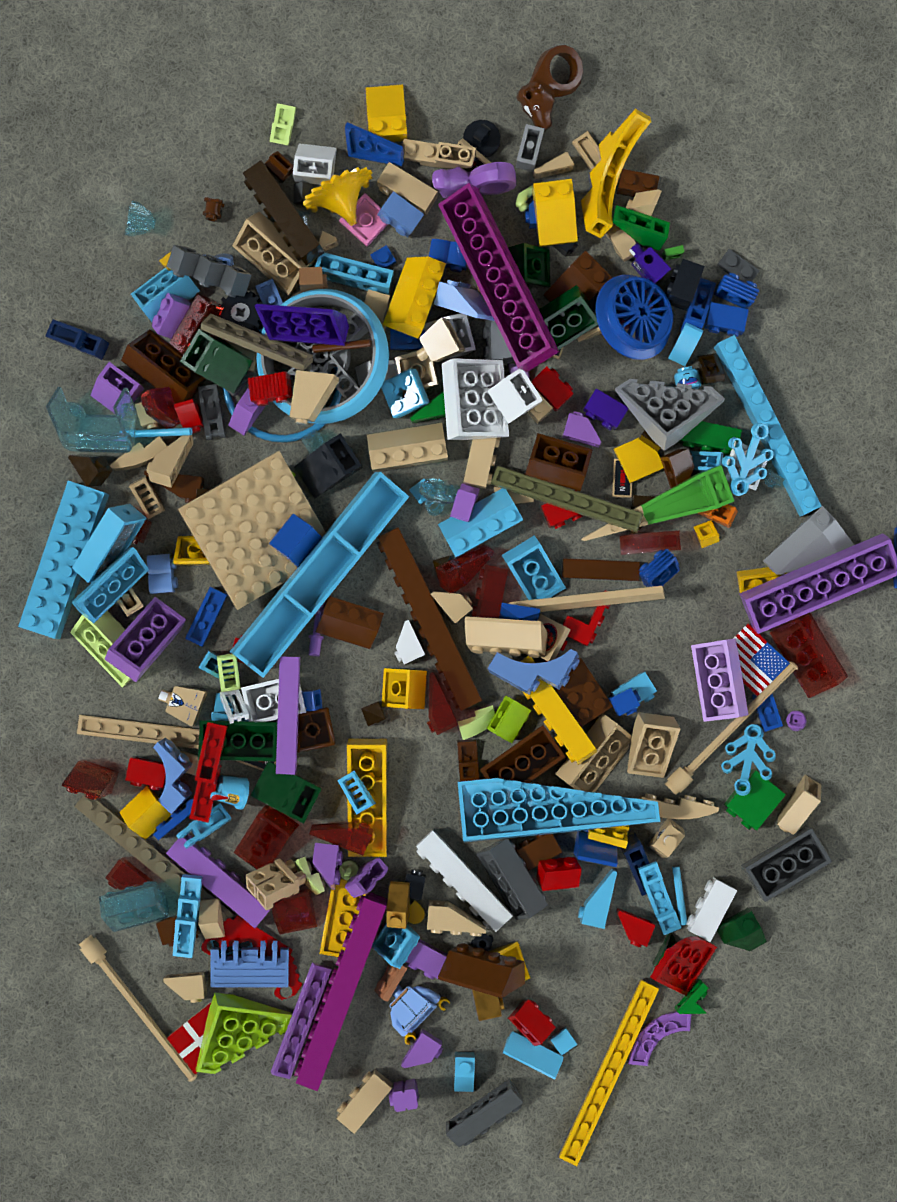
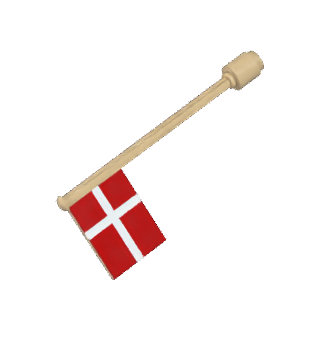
M88 936L79 944L81 947L80 951L91 964L95 962L100 965L186 1075L188 1081H194L197 1078L196 1066L211 1002L166 1037L105 959L106 956L104 954L107 952L96 937Z

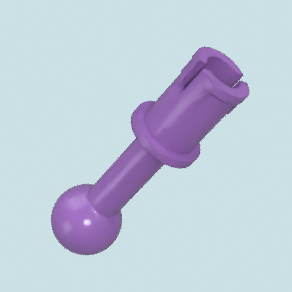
M324 603L315 613L313 635H309L308 655L320 656L321 642L324 640V637L316 633L315 630Z

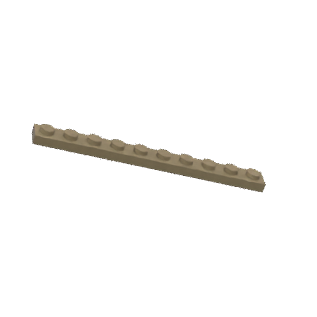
M87 791L74 807L180 895L181 878L183 874L187 873L149 841L129 829L125 821ZM201 887L200 900L216 898L204 887ZM220 902L223 921H226L227 918H232L235 913Z

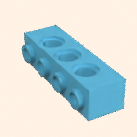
M328 253L319 256L315 267H322L323 274H327L328 281L366 291L369 289L387 295L390 294L394 279L393 270Z

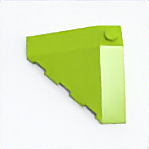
M215 992L208 1012L196 1072L216 1074L221 1071L220 1066L231 1060L233 1064L245 1057L244 1052L255 1046L258 1049L267 1044L270 1036L277 1032L282 1035L287 1030L292 1013L236 995Z

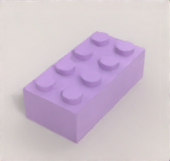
M736 638L691 645L703 721L738 718L749 715Z

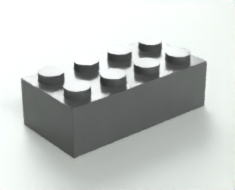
M805 826L794 835H790L741 866L760 898L766 902L832 861L813 829Z

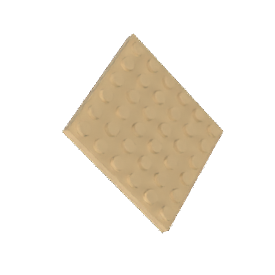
M280 451L273 453L177 509L236 610L286 582L298 568L269 544L292 514H295L311 525L321 537L326 533Z

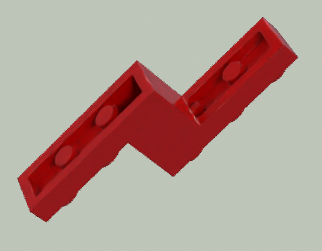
M610 605L596 606L588 625L567 615L562 624L571 629L567 637L585 646H588L589 643L592 644L597 635L594 631L597 626L600 627L603 623L605 616L602 614L605 608L609 609ZM564 641L560 651H564L568 641Z
M207 722L195 776L197 786L189 819L207 823L210 821L214 803L210 795L217 790L222 767L219 763L228 726Z

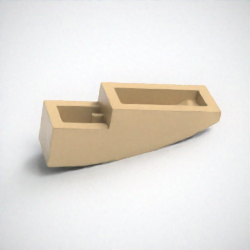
M160 436L146 447L139 442L109 466L111 469L119 471L147 465L153 461L156 454L168 445Z

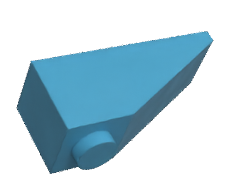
M611 869L586 899L584 906H580L578 918H581V924L605 929L617 876L615 869Z

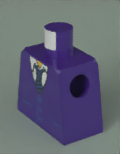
M636 243L629 250L635 257L632 266L642 278L656 283L671 270L651 247L644 251Z

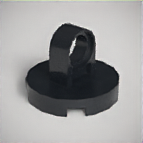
M488 120L474 121L464 131L463 139L475 147L484 157H491L500 146L501 136L499 130L494 123Z

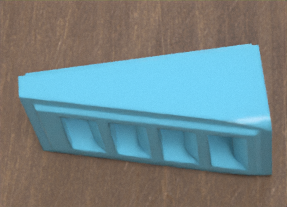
M355 771L337 780L356 815L376 804ZM353 778L355 782L347 786L345 783ZM357 785L359 788L351 793L349 789ZM361 792L362 796L355 799L354 795ZM363 799L366 800V803L359 805L358 802Z

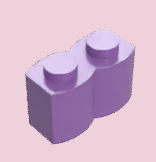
M380 858L364 863L359 868L357 875L352 876L347 881L345 889L353 898L369 893L375 887L376 881L386 875L388 867Z

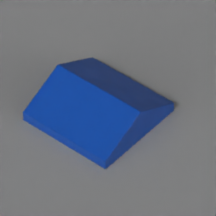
M502 603L499 619L537 621L540 609Z

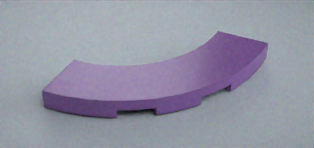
M677 1011L663 1014L648 1023L635 1040L629 1054L628 1064L648 1066L653 1049L663 1037L679 1031H690L691 1014H679Z

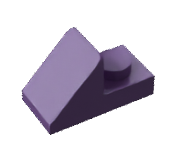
M462 483L457 491L450 517L469 522L480 489Z

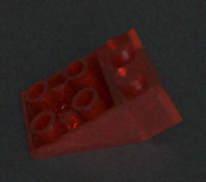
M80 760L63 781L62 786L66 787L68 792L74 794L81 792L85 794L86 798L96 800L97 798L112 794L119 772Z

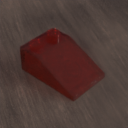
M434 672L430 673L429 680L430 721L427 724L432 733L436 732L439 735L458 726V723Z
M266 804L252 822L235 849L234 854L256 870L274 863L297 830L299 824L284 813Z

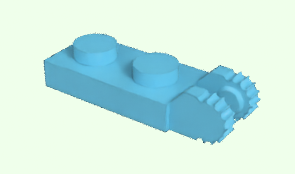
M219 803L212 808L209 823L194 820L176 836L178 839H181L192 831L195 836L185 842L184 847L187 849L229 822L231 816L222 804Z

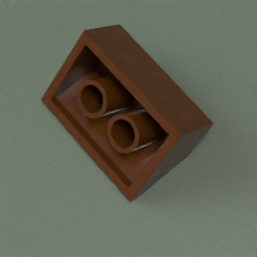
M329 596L324 602L315 632L370 649L379 631L384 613Z

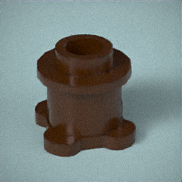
M205 197L206 208L203 211V215L206 216L205 219L213 222L221 219L220 210L225 205L223 201Z

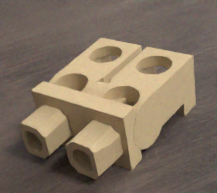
M279 858L275 860V863L268 864L246 874V885L249 892L267 911L273 908V903L299 893V886L306 883V875L302 870L295 874L293 873L296 871V865L292 859L283 862Z

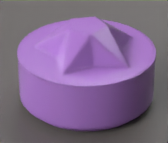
M792 711L788 714L786 722L791 730L800 731L806 726V717L800 711Z

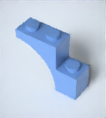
M164 738L153 747L161 757L166 773L165 788L158 802L172 814L193 794L189 787L180 781L181 777L193 764L189 761L188 756L181 753L171 740Z

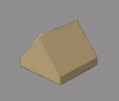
M322 231L319 244L324 252L337 247L336 237Z

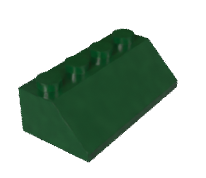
M578 285L539 309L559 350L598 325L596 313Z
M200 720L198 759L201 754L207 722L228 726L220 760L276 762L278 722L234 721V723L230 724L229 721Z

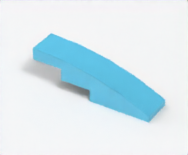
M182 875L178 912L175 920L173 956L193 957L202 876Z

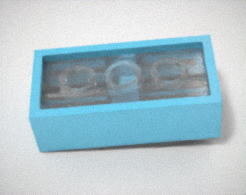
M131 504L108 508L72 569L86 582L94 581L129 548L147 518Z

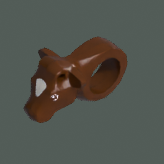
M559 45L543 52L537 61L529 83L523 86L517 93L516 98L521 103L523 111L531 118L534 126L544 128V131L552 125L551 113L555 97L572 94L581 84L583 65L580 56L574 48L567 45ZM556 55L563 57L570 66V76L565 84L557 83L550 73V63Z

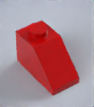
M193 399L174 404L182 428H192L193 433L200 432V428H203L204 424L198 404Z
M617 908V915L626 936L631 940L630 944L640 948L642 945L647 947L655 928L654 922Z

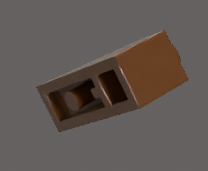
M144 470V475L149 477L147 471ZM178 474L172 488L164 485L161 486L185 500V503H189L196 498L197 489H203L204 478Z

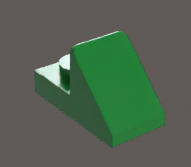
M700 979L688 992L687 996H684L674 1007L679 1014H706L707 1012L697 1001L702 1000L707 995L708 986Z

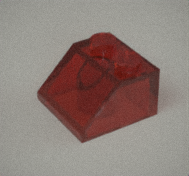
M310 889L300 890L295 895L292 894L290 897L282 898L273 903L272 913L279 934L318 927Z

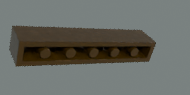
M262 160L244 171L243 175L246 180L243 182L249 191H255L256 194L253 196L258 204H264L265 208L263 211L269 219L273 217L275 222L272 224L278 233H284L285 236L282 238L287 246H293L295 250L292 253L298 262L302 260L305 265H308L325 252Z

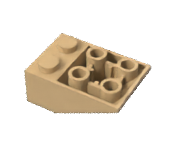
M429 900L427 930H431V933L440 934L443 931H450V934L462 935V932H469L471 936H482V933L486 934V926L481 921L449 901Z

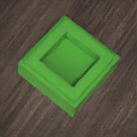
M683 245L664 249L662 253L663 260L681 258L684 253Z

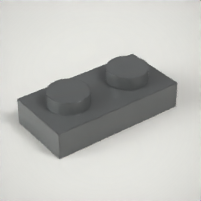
M731 249L727 250L717 264L728 274L738 275L740 277L739 280L745 283L746 281L752 282L760 271Z

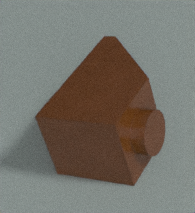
M677 449L660 457L670 488L690 478L694 464L693 456L689 449Z

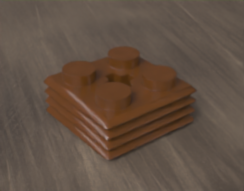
M328 707L298 714V753L335 745L336 742ZM311 724L318 728L315 735L312 732H308Z

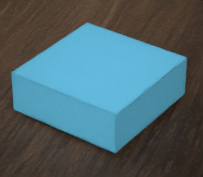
M566 1027L550 1038L561 1056L577 1045Z

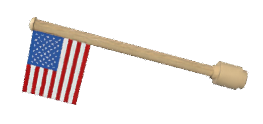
M749 624L734 638H736L743 684L757 697L747 706L749 715L735 718L688 767L683 769L679 767L667 779L668 781L665 785L675 795L679 792L681 793L693 781L691 778L694 775L693 772L795 670H798L796 663L788 662L761 635L757 634Z

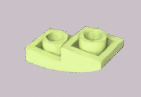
M493 705L474 711L475 717L458 721L463 740L486 730L495 715Z
M305 857L297 859L294 862L297 872L302 870L305 873V885L315 895L323 893L325 891L324 879L320 877L319 873L311 875L312 867Z

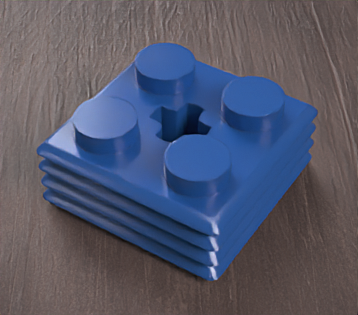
M733 273L724 275L714 295L741 308L749 309L759 293V289L756 288L757 285L751 281H746L745 283L739 280L740 277Z
M669 549L659 550L654 555L655 559L640 567L639 575L644 586H663L680 571L677 557H674V554Z

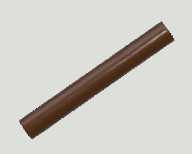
M371 339L346 341L345 346L313 345L312 350L313 353L371 347Z

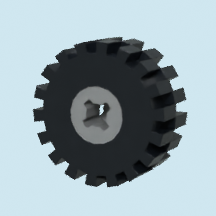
M246 291L245 296L236 295L235 298L228 296L226 299L224 297L221 299L223 303L222 305L218 304V317L261 333L259 330L263 329L264 326L255 305L263 303L254 292Z

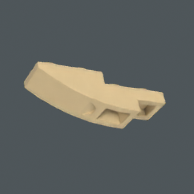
M404 139L402 145L404 160L419 162L420 165L429 167L472 168L476 154L475 147L444 142L434 144Z
M645 793V796L640 795L639 799L658 802L659 814L662 818L694 819L719 811V807L714 806L715 802L705 799L703 803L698 802L696 797L685 795L684 798L679 797L677 804H675L676 800L664 798V801L656 799V795Z

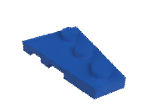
M346 123L345 134L348 157L386 164L390 162L396 166H403V146L351 123Z

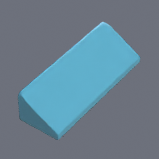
M514 1031L507 1038L503 1054L554 1080L564 1058L542 1045L534 1046L526 1037Z

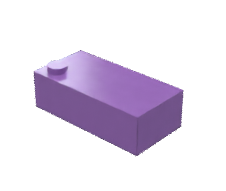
M154 597L108 649L105 660L137 682L181 631L186 619Z

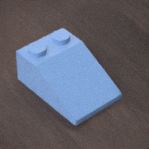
M448 280L447 283L439 282L434 305L475 318L495 321L483 296L478 290L470 288L471 284L464 282L459 284V282Z

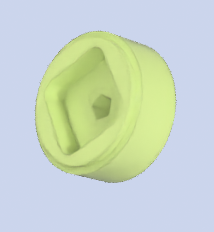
M352 860L344 861L339 868L341 877L345 880H349L352 876L357 875L359 870L358 865Z

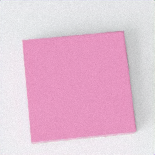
M366 193L357 201V224L350 226L344 218L339 220L366 247L388 225L382 222L377 215L381 207Z

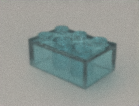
M156 881L145 882L140 886H130L118 892L112 891L99 896L101 919L113 932L170 917L167 896Z

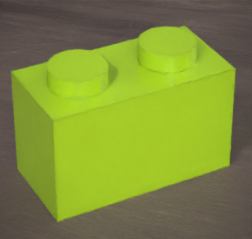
M505 696L486 729L513 743L514 739L518 737L521 727L528 720L531 710Z

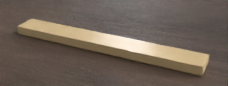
M663 586L516 601L509 602L508 604L538 608L540 612L665 599V592Z
M79 715L77 734L155 744L167 738L175 746L199 748V729Z

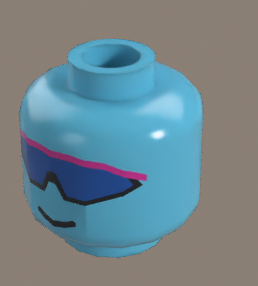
M692 366L677 370L678 372L674 375L675 385L680 383L692 385L691 389L700 388L701 382L698 370L693 369Z

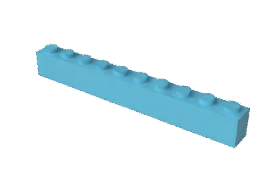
M735 335L717 343L714 349L752 424L762 423L768 426L769 433L767 437L760 440L764 448L773 451L774 456L771 461L798 515L801 517L821 507Z

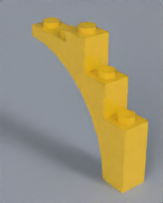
M636 108L614 133L610 131L599 144L601 160L590 172L592 188L581 200L585 229L599 238H602L613 226L612 207L619 176L635 143L651 123V117Z

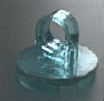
M429 478L425 479L424 483L421 482L419 492L426 498L425 509L432 516H437L443 511L445 504H451L455 501L457 489L452 484L449 487L444 485L443 480ZM433 503H439L436 509H430Z

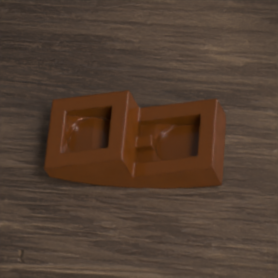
M476 739L457 740L460 782L479 780Z

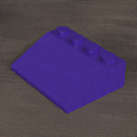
M266 304L255 305L269 340L345 346L349 324L346 315L333 309Z

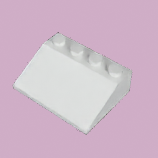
M453 358L442 363L447 440L509 437L508 423L487 392L504 379L503 360Z

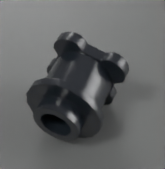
M482 933V936H476L471 940V945L474 948H483L485 951H489L494 939L492 935ZM484 940L486 943L485 945H480L479 942Z

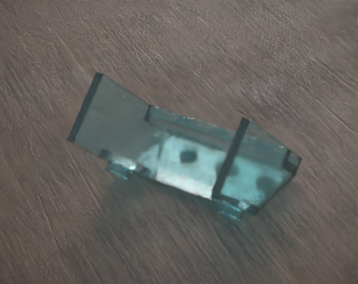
M57 387L46 405L63 447L69 451L128 453L134 446L137 412L128 388L123 389L113 406L115 415L86 414L80 404L67 402L61 387Z

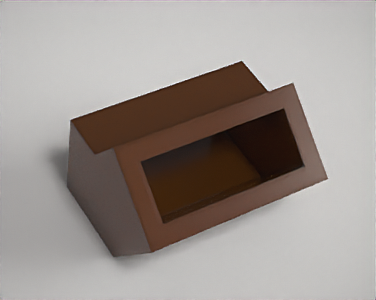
M278 151L270 155L265 163L266 168L282 183L293 172L294 165Z

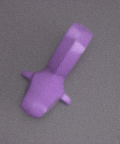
M493 162L481 165L471 172H467L461 167L450 170H436L432 174V183L434 188L440 191L443 198H448L468 183L477 187L481 195H496L508 192L516 187V172L511 163Z

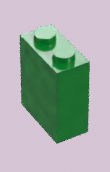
M752 769L749 776L751 786L749 794L741 796L734 791L723 805L727 807L726 812L732 817L738 816L742 819L741 824L748 830L753 828L757 831L786 794L769 780H763L760 773ZM741 786L739 790L745 791L747 787Z

